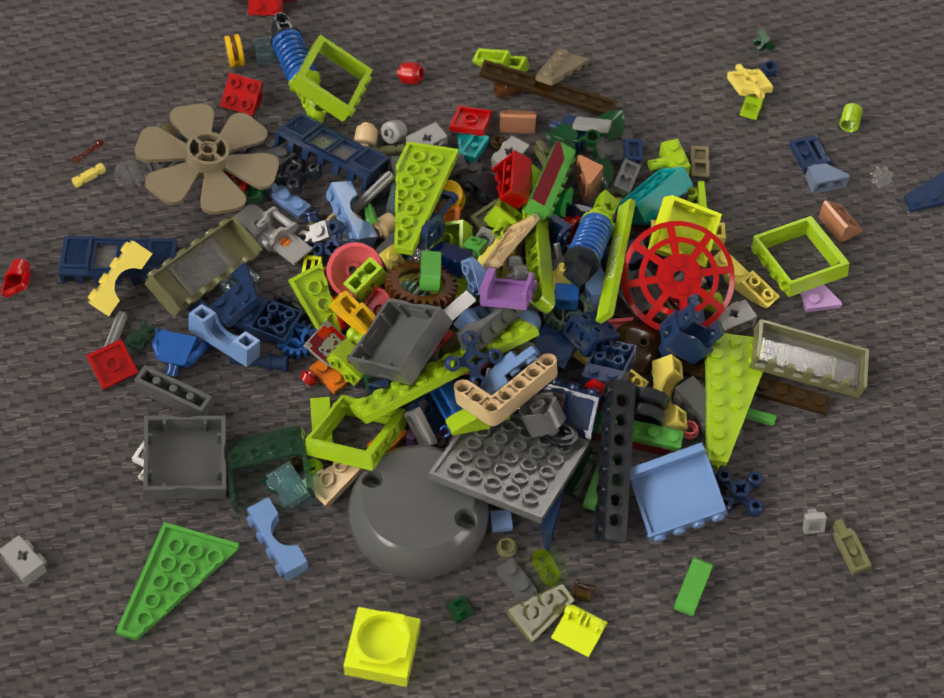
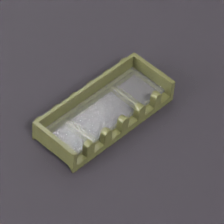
M760 319L754 327L752 356L749 368L857 398L867 388L869 349L791 328L787 325L773 323L769 320Z

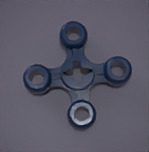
M332 220L328 224V231L332 234V239L326 243L318 242L314 244L312 251L317 257H326L327 255L331 256L337 248L344 244L362 242L359 239L353 238L347 241L343 240L341 235L345 230L344 223L339 220Z
M467 330L461 335V341L466 347L465 354L462 357H447L444 360V367L450 372L466 367L470 371L468 381L476 385L475 380L478 379L479 383L476 386L482 389L485 386L486 380L481 375V367L487 362L491 364L500 363L503 354L497 348L489 349L486 353L479 352L476 347L478 341L477 333L473 330ZM468 335L471 336V341H468ZM493 353L496 354V358H495V359H493V357H492ZM473 357L479 358L474 363L468 362ZM452 360L454 361L453 367H451L450 362Z
M721 469L717 472L715 478L718 486L726 487L729 492L727 497H722L728 513L734 504H743L751 517H758L762 514L763 503L758 499H752L750 496L752 489H758L762 485L763 477L761 473L752 471L748 474L745 482L741 480L735 482L730 471Z

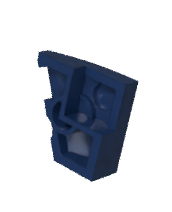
M427 394L418 397L405 408L408 411L420 407L434 435L440 431L443 425H447L436 402Z

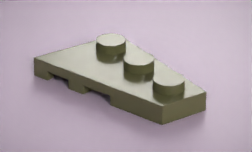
M558 584L504 611L528 642H533L565 610L566 606L574 601V598L563 584Z

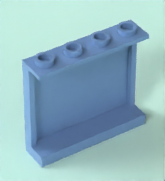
M702 443L631 468L630 481L648 532L647 536L651 541H663L668 535H680L686 532L685 529L691 527L697 529L703 527L705 522L711 520L717 522L724 519L725 515H728L708 455Z

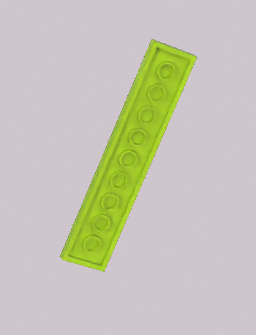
M517 318L479 352L486 353L489 349L497 348L503 354L540 335L538 328L522 318ZM460 347L459 350L453 353L445 354L442 359L426 364L412 385L393 381L389 386L377 389L367 397L357 399L354 404L350 405L353 413L364 423L368 424L469 372L466 367H461L455 372L447 371L444 367V360L447 357H462L466 351H463ZM495 353L492 355L493 359L496 358ZM473 357L468 362L474 363L479 358ZM453 360L450 362L451 367L454 366Z

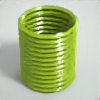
M854 103L844 106L840 120V127L844 131L854 132L858 130L863 113L861 106Z

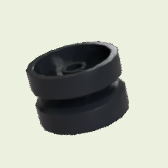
M636 386L634 420L663 427L666 420V413L664 411L668 409L670 397L666 393L654 388Z

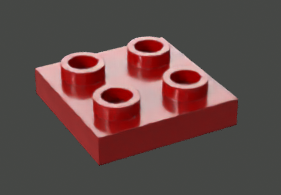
M229 73L220 107L254 116L256 109L262 102L264 83Z

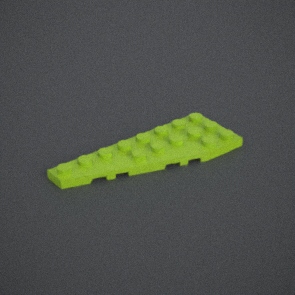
M407 141L396 164L395 253L414 255L421 239V226L430 220L457 161L459 149Z
M724 333V336L712 345L713 351L705 356L706 453L710 464L727 465L763 373L762 371L749 368L753 346V337ZM762 338V344H761V354H760V358H759V359H761V360H764V356H763V338Z

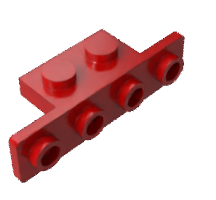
M234 0L248 1L249 16H274L276 13H283V2H299L298 0Z

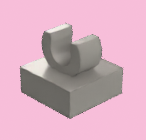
M815 508L807 509L808 514H804L803 521L804 534L825 532L827 518L825 513H817Z

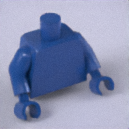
M159 327L155 329L156 335L152 342L156 358L162 364L167 365L165 374L175 378L177 377L179 367L188 369L207 349L213 346L203 339L200 342L195 336L167 331V328L159 330Z
M453 379L426 393L427 395L431 393L445 421L448 417L464 409L456 403L454 384L459 381L457 379ZM443 425L440 428V433L443 430H448L449 433L444 436L445 439L451 437V432L448 425Z

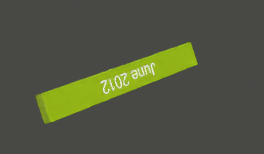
M631 198L618 208L596 321L600 324L614 316L636 202Z

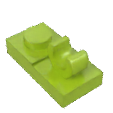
M698 181L697 188L691 186L688 189L687 193H692L693 195H688L687 200L693 202L697 199V203L694 204L707 208L704 181Z

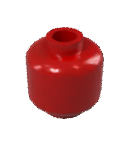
M404 62L397 70V77L405 85H417L424 78V69L417 62Z

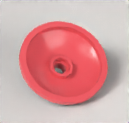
M358 242L347 243L337 248L327 264V278L334 291L340 294L347 290L350 293L343 284L353 274L349 271L350 267L354 266L356 271L369 257L374 259L383 268L378 253L370 246Z

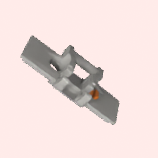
M251 204L235 215L236 219L248 230V233L267 252H277L293 265H296L313 250L312 247L293 234L299 227L298 223L290 221L275 206L267 211H263L255 204ZM273 218H276L286 227L283 228L281 226L278 229L273 227Z

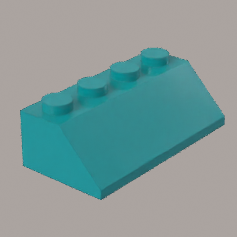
M684 166L661 168L622 199L616 211L618 212L619 206L631 198L636 201L632 223L634 225H648L659 214L664 197L670 195L682 196L688 192V189L693 184Z

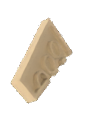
M537 213L508 227L483 264L486 270L488 268L498 269L504 264V260L540 220Z

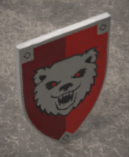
M326 320L303 346L321 362L331 367L326 359L346 337Z

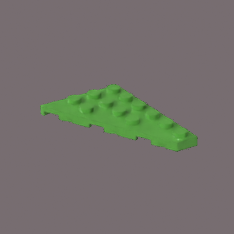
M164 522L116 630L117 635L135 641L140 639L239 550V543Z

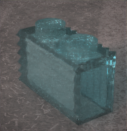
M290 461L283 463L266 475L268 478L266 482L272 491L275 489L279 495L277 500L283 508L286 506L287 509H291L311 495Z

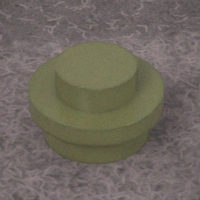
M503 538L497 543L496 550L501 557L510 558L515 555L517 545L511 538Z

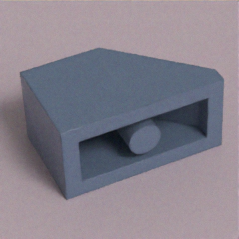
M826 163L808 166L805 176L812 194L845 188L850 177L848 173Z

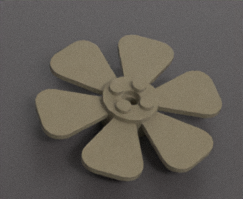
M192 104L174 108L170 112V121L188 140L187 144L161 128L146 127L138 138L135 146V156L138 160L146 163L185 161V163L149 173L145 178L146 188L164 203L178 205L185 200L196 178L200 177L204 178L200 206L204 212L214 215L241 210L246 204V196L225 174V171L254 188L264 190L274 184L279 169V161L277 157L270 153L230 155V153L264 143L267 140L268 134L265 127L245 113H235L229 117L219 135L212 132L214 110L209 105Z

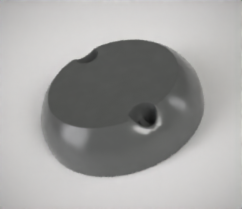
M409 445L388 451L373 471L364 469L353 486L348 509L352 537L361 553L372 564L389 574L408 579H428L445 575L466 563L478 550L485 537L489 521L488 502L428 479L429 471L445 449L429 445Z

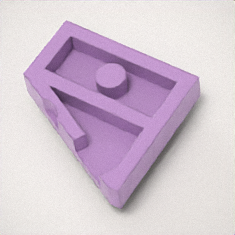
M825 285L800 293L806 312L837 309L842 306L841 301Z

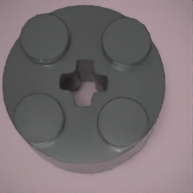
M551 392L537 394L534 396L535 399L533 401H527L519 408V414L532 438L547 434L549 436L557 434L559 427L566 419L557 398Z

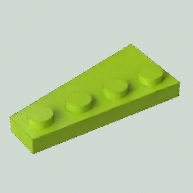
M322 262L289 279L290 286L314 328L318 330L327 320L341 332L336 313L329 307L333 300L329 292Z

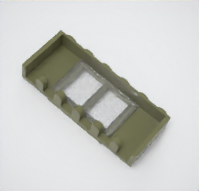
M235 216L230 219H223L218 224L219 227L209 229L204 234L205 237L195 239L188 249L182 248L174 259L168 258L162 263L160 269L157 270L155 268L147 274L148 278L145 285L174 318L232 277V272L244 262L246 265L249 264L262 252L263 249Z

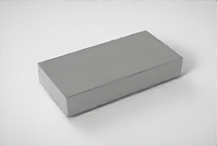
M576 117L573 122V129L580 131L595 129L599 133H608L612 120Z
M420 407L403 413L419 445L431 446L438 442Z

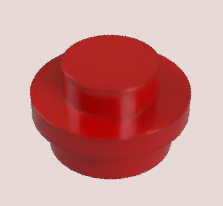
M310 369L302 371L300 378L306 384L312 387L318 383V376Z

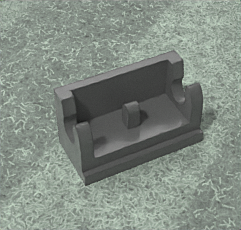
M625 158L609 192L613 196L619 193L621 194L620 198L624 199L630 193L641 165Z

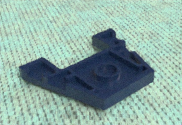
M244 262L232 272L234 278L239 281L238 284L232 286L222 297L217 298L211 306H208L200 298L188 308L189 312L203 304L216 312L222 325L231 327L256 307L260 301L246 263Z

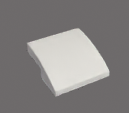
M466 290L447 306L444 311L453 321L471 306L476 299Z

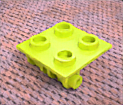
M573 604L567 605L564 611L565 614L551 638L589 657L608 622Z

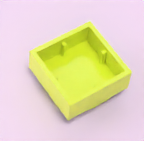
M670 195L663 198L655 225L668 221L692 222L703 226L716 235L722 214ZM674 226L677 237H686L700 242L705 235L703 232L691 227ZM662 228L652 233L648 246L649 250L658 242L669 238L667 228ZM713 239L706 246L710 252L714 242ZM678 243L679 252L689 256L696 248L687 243ZM670 244L659 248L655 253L665 257L672 255ZM702 252L696 261L701 268H704L707 265L708 258Z
M358 607L343 665L344 675L407 687L420 632V619L403 614Z

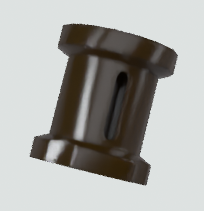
M576 579L571 596L583 598L590 603L596 585L590 586Z

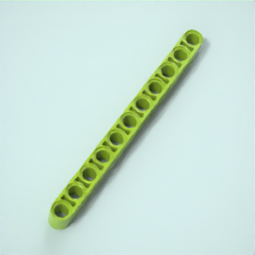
M533 164L531 166L529 196L541 172ZM526 205L522 206L523 219L530 216L523 212ZM546 216L543 222L538 221L524 237L528 275L530 272H533L534 280H537V289L533 291V301L531 304L544 314L549 313L555 306L548 218Z

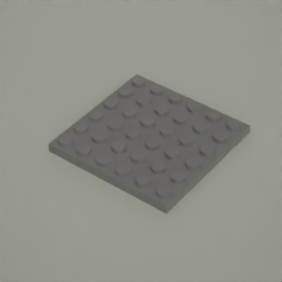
M513 412L510 415V420H504L496 426H491L490 429L456 435L429 471L428 479L541 524L588 450L590 441L578 437L576 444H572L571 447L565 445L562 448L560 445L554 446L553 443L548 442L546 435L532 438L520 414Z

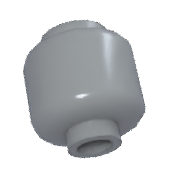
M401 120L385 122L381 128L383 140L389 144L402 142L407 136V128L404 122Z

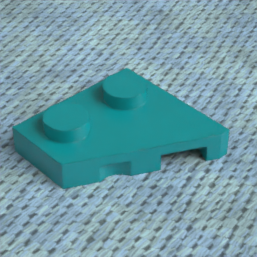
M457 132L459 153H463L466 161L476 163L489 144L490 136L484 135L483 137Z

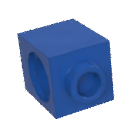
M556 283L554 291L555 310L578 311L579 288L573 284Z

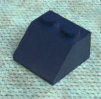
M544 324L539 332L540 335L534 341L536 348L540 352L539 357L547 353L553 354L557 359L558 372L564 374L576 347L561 331Z

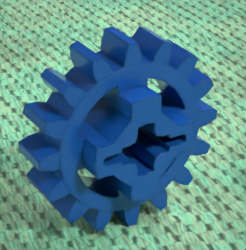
M304 320L301 324L297 322L285 343L277 342L279 351H283L284 356L289 354L290 359L297 356V359L300 360L302 355L308 358L307 353L311 352L303 345L317 330L312 329L311 323L306 326Z

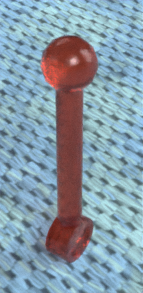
M99 139L88 150L79 156H74L72 158L73 162L79 163L80 159L98 146H103L104 141Z

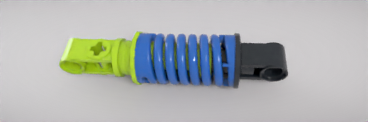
M276 13L271 26L273 36L270 43L290 86L308 54V49L302 38L301 31L296 27H292L289 17L284 13ZM312 63L305 77L320 86V74L317 72L314 63ZM290 87L291 92L297 93L298 98L301 99L302 106L305 108L307 115L323 123L327 111Z
M607 190L600 193L595 200L594 207L582 216L572 243L564 256L566 270L563 276L577 288L581 287L588 277L593 276L598 271L612 232L615 230L613 215L620 201Z

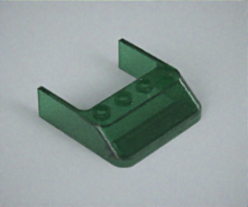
M292 426L235 439L230 442L226 454V466L231 505L237 515L241 514L236 469L300 455L303 458L306 486L311 497L316 498L310 456L307 455L305 446L307 435L302 427Z

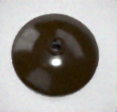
M628 321L621 324L616 329L620 337L612 340L637 345L638 348L631 369L639 375L651 374L652 361L663 357L658 349L659 344H661L660 333L642 321Z

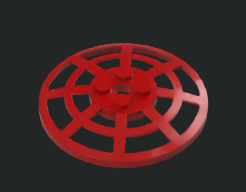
M685 221L660 223L640 234L631 244L625 255L621 275V287L629 308L644 324L657 331H660V324L652 321L657 312L660 311L670 315L674 311L663 306L668 298L679 300V311H682L688 305L687 298L695 293L698 294L704 301L695 307L696 313L708 304L717 310L712 317L700 323L708 327L727 308L735 285V270L732 258L722 241L703 226ZM674 226L691 227L703 232L705 235L700 242L686 237H677ZM667 228L669 238L658 242L650 250L640 244L651 233ZM711 239L723 251L728 266H717L713 255L706 248ZM678 243H687L696 248L689 256L679 252ZM670 244L672 255L663 260L655 254V251ZM636 250L644 256L640 265L639 279L628 280V265L633 252ZM702 252L708 258L712 268L701 269L696 259ZM649 260L658 265L656 276L645 277L646 266ZM677 271L684 274V280L681 282L674 279V273ZM730 274L729 290L723 304H721L714 298L718 288L719 275ZM713 275L712 288L708 293L700 287L702 277ZM657 283L658 288L662 292L657 301L651 296L646 285ZM641 287L644 297L652 305L646 315L634 303L629 288Z

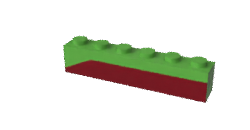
M559 140L556 141L548 154L523 212L530 216L537 213L541 222L544 221L546 216L550 218L559 200L563 186L568 179L567 176L572 169L571 167L576 160L574 158L576 150Z
M601 413V416H600L599 425H598V430H597L596 439H595L596 441H600V442H601L600 428H601L602 419H603V414H602V413ZM634 420L632 449L661 456L674 453L681 449L684 431Z

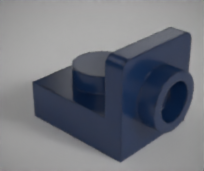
M625 138L623 140L624 158L621 160V165L625 158L640 164L643 160L642 139Z

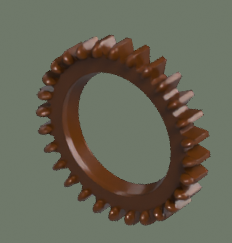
M411 259V263L406 260L403 264L398 262L397 266L393 265L392 269L388 270V274L386 273L385 288L389 298L404 300L412 304L441 306L442 309H445L446 305L449 306L457 295V278H453L454 274L449 273V269L443 270V265H441L440 281L444 284V289L432 296L414 295L404 290L399 283V279L404 275L420 273L421 259H419L418 263Z

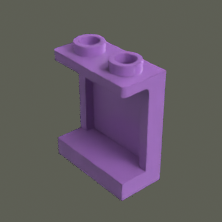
M488 268L480 287V306L527 310L529 303L533 301V291L537 289V280H534V273H529L527 281L496 278V268Z

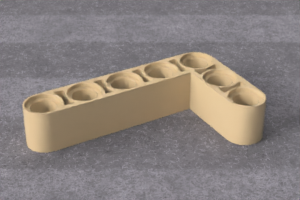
M543 354L492 396L468 380H459L454 384L456 403L487 425L496 426L557 377V359L553 354Z

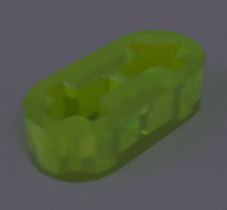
M544 549L536 550L532 558L535 570L546 586H556L560 581L561 575L557 565L548 551ZM538 556L545 558V566L542 561H538ZM547 570H549L551 575L555 574L554 580L547 578Z

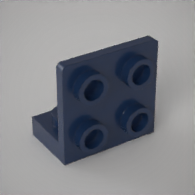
M597 311L571 315L562 331L584 357L592 355L598 342L618 339L620 337L615 327L608 321L602 324L596 321Z

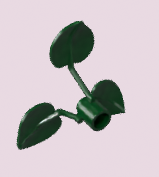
M623 110L609 111L597 118L612 120L608 133H599L595 129H590L586 132L585 136L576 140L578 137L577 130H574L573 126L569 124L558 125L546 132L547 140L552 147L559 140L575 150V143L585 141L588 147L593 148L594 161L603 166L601 188L605 189L611 184L614 176L613 164L607 158L597 159L596 146L599 143L600 136L604 135L609 140H615L622 136L625 129Z

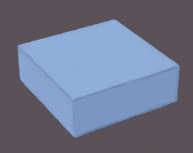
M490 511L492 532L512 531L510 511Z

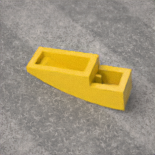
M347 290L341 292L329 305L341 319L362 335L368 331L376 317L363 302L359 304Z

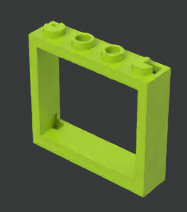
M320 34L289 87L344 122L348 115L351 117L356 109L353 107L359 104L360 97L367 89L364 86H367L372 79L370 77L372 69ZM318 52L360 79L348 105L305 77Z
M812 216L753 236L751 246L753 254L757 255L762 266L767 268L770 276L777 281L780 289L788 297L848 276L850 263ZM807 235L831 267L791 281L767 248Z
M341 395L333 403L330 410L324 414L321 421L315 425L312 432L307 435L305 439L307 455L373 471L407 426V421L403 414L406 412V409L397 408L374 420V422L386 425L365 451L325 441L345 415L359 418L353 413L350 406L358 398Z

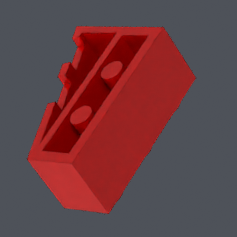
M516 150L495 165L492 170L496 173L494 178L499 184L497 189L500 200L515 209H519L527 204L530 197L532 160Z

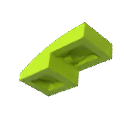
M755 94L746 96L740 116L757 120L764 98L758 99Z

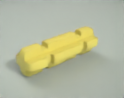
M99 163L95 165V168L92 167L81 173L80 176L77 175L72 178L73 185L78 188L83 183L86 184L98 177V174L102 175L106 172L105 166Z

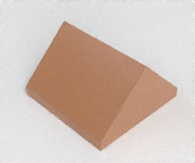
M500 110L501 133L535 134V111Z
M579 155L577 157L575 179L583 202L589 204L601 188L603 166Z
M828 200L823 202L819 218L840 243L863 231L842 205Z

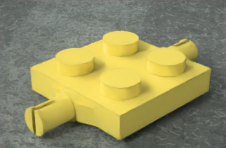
M737 64L735 67L737 71L728 72L727 79L739 95L748 96L749 94H755L758 99H763L765 93L772 92L773 85L760 69L749 70L745 69L742 64Z

